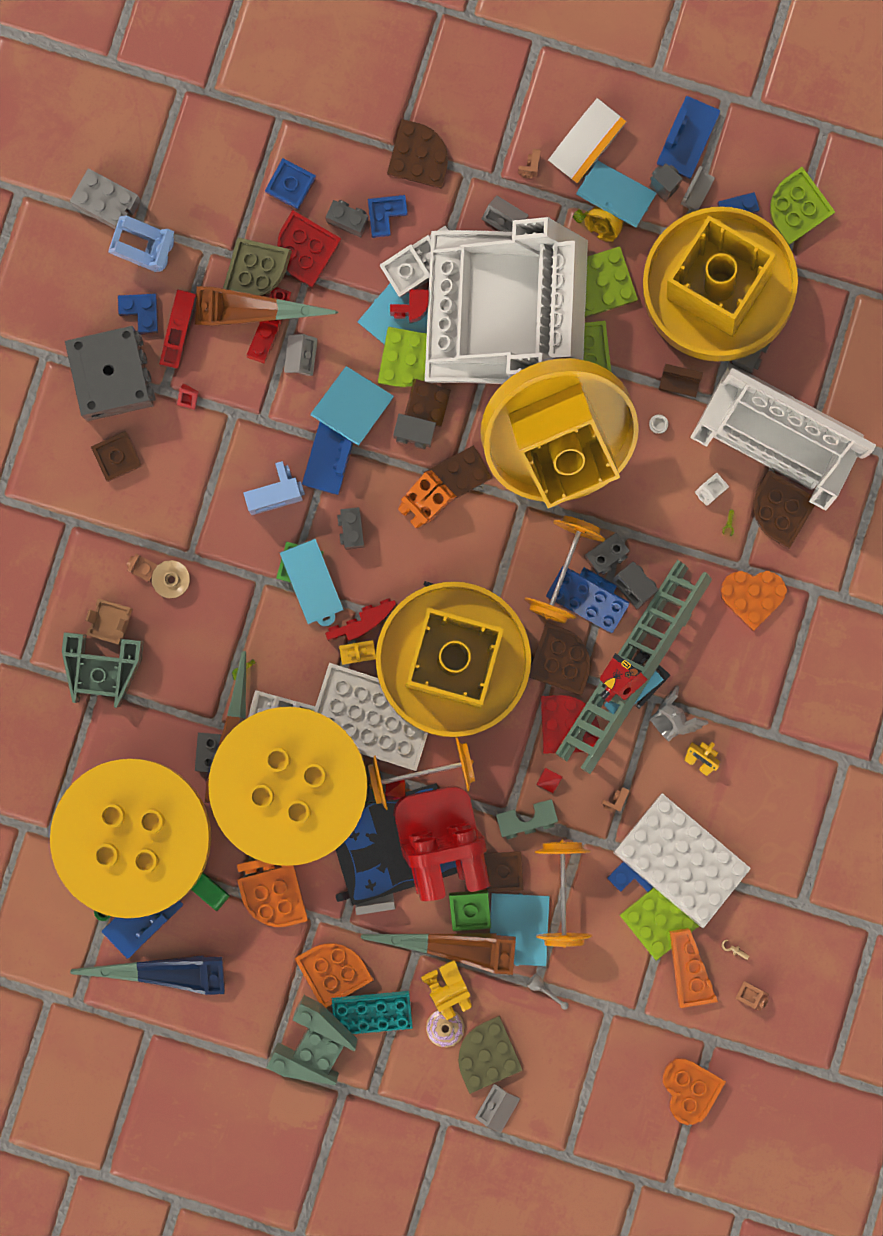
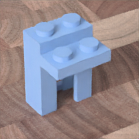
M127 215L120 216L108 253L151 271L161 272L168 263V252L171 251L174 244V231L170 229H157ZM122 230L147 240L145 252L120 242Z
M283 461L275 463L280 482L243 492L248 511L251 515L303 501L302 495H305L301 481L297 482L296 478H292L288 465L285 466Z

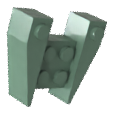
M64 632L62 656L72 703L79 702L80 693L113 696L115 697L114 707H120L142 661L144 641L121 639L120 657L85 654L86 634Z
M303 995L294 1012L293 1021L307 1027L306 1032L295 1051L277 1042L269 1057L266 1068L283 1077L336 1085L339 1073L331 1068L344 1046L352 1051L356 1050L358 1039L321 1003Z

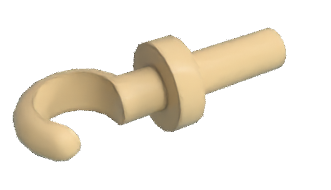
M726 939L722 942L723 950H732L733 955L738 954L748 960L749 955L739 950V946L734 947L732 945L729 949H726L724 943L728 940Z

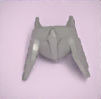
M678 685L665 698L658 711L649 718L668 742L678 734L684 735L685 733L695 732L709 723L707 720L696 717L687 721L684 710L672 705L678 697Z

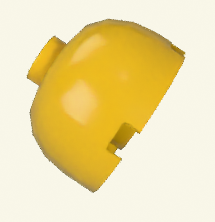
M598 206L593 207L584 219L587 229L591 233L592 231L598 233L597 238L606 242L614 241L623 228V220Z

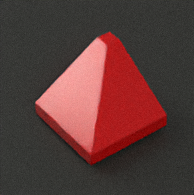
M182 384L179 390L177 405L195 410L199 391L186 384Z
M545 768L536 785L554 793L562 776Z
M405 780L386 784V800H397L406 796Z

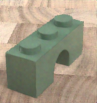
M552 799L533 804L534 816L528 822L520 821L516 816L515 809L496 814L501 837L506 836L507 840L518 837L517 833L524 831L526 835L536 832L535 828L543 826V829L555 827L554 823H557L558 820Z

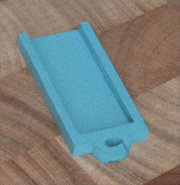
M314 538L311 541L279 552L307 624L317 621L322 626L331 625L335 621V613L342 611L343 607L316 539Z

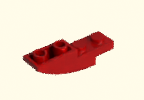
M276 287L271 291L269 297L289 301L291 292ZM283 319L260 321L247 352V358L265 364Z
M177 289L165 335L160 365L179 368L196 297L195 293Z
M388 598L380 601L379 606L373 607L368 605L361 608L362 612H359L360 621H357V618L347 621L346 626L339 627V625L328 628L329 632L325 633L327 640L330 641L346 635L350 642L367 634L387 618L395 608L396 601H391Z

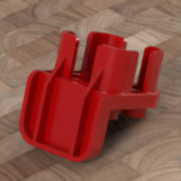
M448 786L402 797L396 803L394 817L402 855L409 867H411L416 893L419 894L421 901H434L443 899L446 896L440 864L455 861L458 877L461 880H465L468 891H479L490 886L484 853L487 851L485 838L476 828L471 799L462 788Z

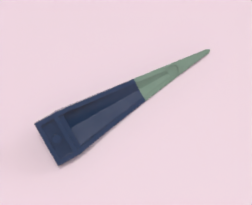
M204 955L70 970V973L75 975L138 981L204 995L225 994L223 957H204Z

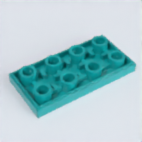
M409 991L332 998L333 1015L352 1034L413 1029Z

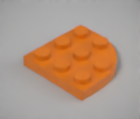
M294 865L237 879L243 903L251 916L258 921L272 927H286L308 921Z
M320 944L294 958L318 1002L325 1008L332 1004V998L346 997L374 981L361 957L349 947L341 944Z

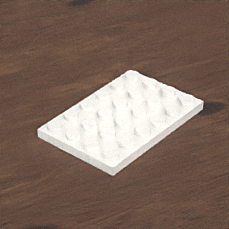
M329 663L314 711L340 725L353 739L361 754L372 758L376 755V758L416 771L428 733L413 727L395 712L385 698L378 678Z
M663 793L659 795L613 852L701 928L706 926L751 869Z

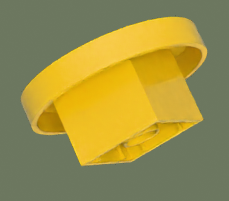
M733 207L704 208L691 212L673 222L662 232L652 246L646 260L643 275L645 307L658 333L671 346L691 357L717 362L731 361L749 356L772 342L790 318L798 286L796 262L784 237L774 226L760 216Z
M571 358L539 362L511 376L491 397L481 422V441L487 463L493 475L513 493L531 500L543 501L547 508L589 495L609 482L620 478L619 473L627 465L635 450L639 432L638 418L634 405L620 379L598 364Z
M465 582L433 584L415 591L406 597L387 618L381 630L376 649L378 680L383 694L391 707L413 727L441 737L473 735L500 722L513 710L523 695L531 668L529 640L526 630L514 610L493 592Z
M277 707L248 717L225 737L214 756L208 786L214 817L225 836L238 849L265 863L290 866L318 860L345 842L356 828L363 814L367 799L368 781L363 757L353 739L340 725L330 718L309 709Z
M144 759L109 761L82 774L72 783L60 799L50 830V849L53 863L65 887L87 907L99 913L118 918L149 916L167 909L180 901L201 877L211 846L209 817L197 791L182 775L173 769Z

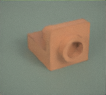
M533 149L532 155L528 154L527 166H519L518 174L524 178L537 177L540 149Z
M135 554L134 557L131 556L128 560L127 571L150 582L153 571L158 564Z
M621 787V790L617 789L612 799L615 803L612 804L603 800L604 809L614 814L616 810L620 812L630 790Z
M744 981L735 999L761 1011L768 1003L769 998L767 997L769 993Z

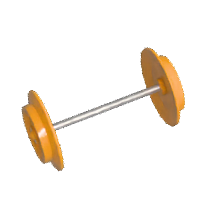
M564 516L562 520L553 521L555 525L574 533L575 537L550 604L526 597L524 599L530 604V611L545 617L546 620L551 619L561 623H566L567 619H576L577 617L555 607L554 604L579 537L582 536L605 542V538L599 534L601 530L599 527L584 521V519L581 520L571 516Z
M455 737L460 759L459 763L384 780L381 779L375 755L373 764L368 765L371 779L369 786L373 788L376 804L382 803L384 808L388 810L383 788L384 784L462 767L467 791H470V783L475 782L472 767L474 761L470 759L467 743L461 744L458 737Z
M562 839L560 842L543 843L542 849L535 851L538 854H560L562 933L536 935L537 938L544 940L545 946H560L563 948L566 946H582L585 939L592 937V934L567 933L565 854L590 853L591 850L583 848L582 842H565Z

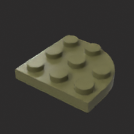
M237 238L223 288L259 296L268 294L283 279L292 251L287 248Z
M500 1016L474 1027L461 1044L458 1057L459 1069L469 1094L523 1070Z

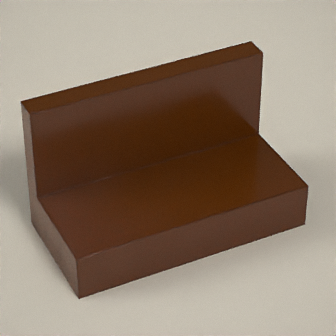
M665 364L659 389L696 398L703 372Z

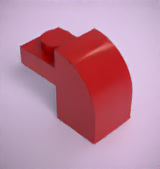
M409 289V305L390 304V316H394L396 319H404L405 316H409V323L420 321L428 311L429 290Z

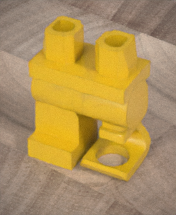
M454 960L438 967L446 984L444 987H440L437 981V969L420 977L422 982L428 984L431 989L429 995L438 1012H441L446 1020L456 1016L452 1008L456 1003L459 1004L462 1012L472 1008L469 999L470 994Z

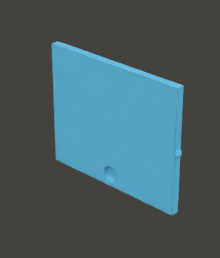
M598 160L589 174L585 176L584 182L576 193L581 198L634 227H637L657 194Z
M390 283L358 320L362 327L385 345L388 327L427 334L428 311L416 323H409V316H405L404 319H396L394 316H390V304L409 305V293L399 297Z
M346 366L310 415L359 446L394 396Z
M492 893L490 933L516 937L514 965L546 966L547 946L544 945V940L537 938L536 935L548 933L549 896L523 895L522 893Z

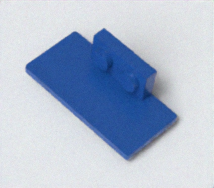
M686 96L658 158L657 165L661 167L665 163L669 166L672 165L678 170L679 175L691 179L720 114V110Z
M319 422L302 485L338 495L353 442L324 423Z
M563 566L546 594V597L549 599L553 596ZM583 567L580 574L569 568L567 569L555 601L610 633L614 632L630 604L627 600L614 594L617 587L615 584Z
M178 901L169 908L149 916L139 918L115 917L102 930V933L128 959L183 906V903Z

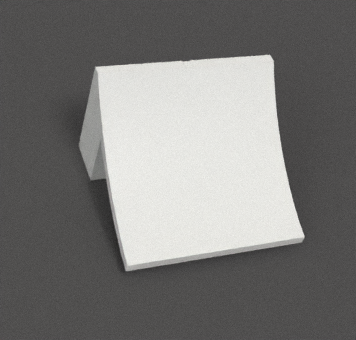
M549 217L514 220L512 232L431 231L425 382L503 384L514 374L539 362L564 358L583 360L588 240Z
M731 363L727 366L690 437L706 447L714 437L810 490L815 488L809 502L825 511L838 497L856 458H866L876 447V444L864 439L862 433L795 399L793 396Z

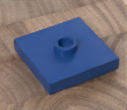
M282 158L265 189V193L299 210L316 179V175Z

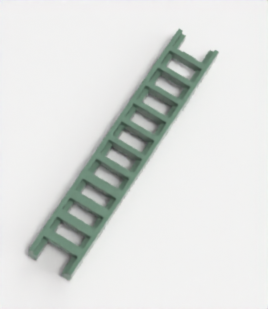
M679 560L675 562L618 653L620 657L639 670L648 680L626 700H623L616 694L611 701L620 706L614 714L601 708L606 700L600 694L607 686L600 682L556 751V754L561 759L568 761L575 748H578L589 754L581 769L591 774L680 630L689 621L692 611L711 583L712 578L706 572L702 573L694 586L691 582L682 579L689 568ZM677 586L691 591L685 602L672 596ZM667 602L681 607L675 618L662 612ZM657 618L670 623L665 634L651 628ZM647 634L660 639L655 650L641 644ZM637 650L650 656L644 667L631 661ZM596 715L609 721L604 731L591 725ZM586 731L599 738L594 747L582 742V737Z

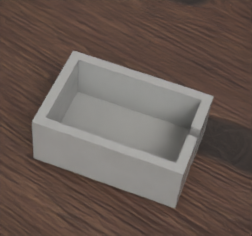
M89 168L70 200L74 208L116 229L119 217L129 216L126 210L131 215H134L141 202L139 196Z

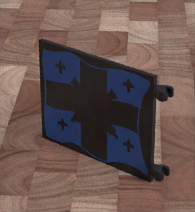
M434 783L406 792V796L438 789V786ZM400 799L386 800L388 810L384 808L382 803L376 804V801L366 804L363 814L352 834L335 849L348 890L336 894L337 902L350 899L353 906L415 887L411 867H409L402 855L394 817V808ZM455 861L440 864L443 878L457 874Z

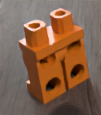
M432 470L425 472L406 495L402 497V503L398 508L405 516L411 511L416 515L410 521L415 528H420L422 525L431 522L449 502H452L457 497L445 484L441 485L443 483L442 480Z

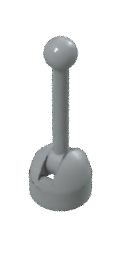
M534 974L528 981L526 986L533 991L542 990L558 1002L564 1010L569 1007L567 1002L561 1001L543 987V980L537 974Z

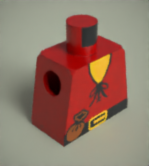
M615 653L600 677V681L607 686L600 696L608 703L616 694L623 700H626L648 679Z

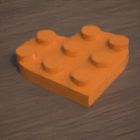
M738 571L725 577L721 583L720 591L724 603L754 631L782 603L787 593V588L782 578L776 573L765 571L753 577L746 572Z
M675 1058L665 1067L662 1079L666 1090L672 1095L670 1111L677 1121L685 1125H693L703 1121L726 1083L725 1080L685 1058Z

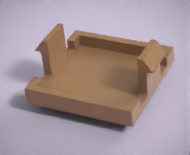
M98 599L96 611L88 610L85 621L92 624L88 628L86 635L121 645V639H124L133 609Z

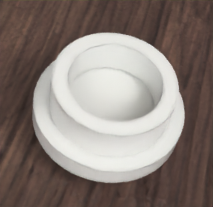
M655 415L650 419L649 427L652 432L661 434L667 430L668 420L663 415Z

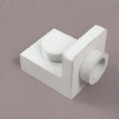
M716 473L703 483L695 493L708 506L729 486Z

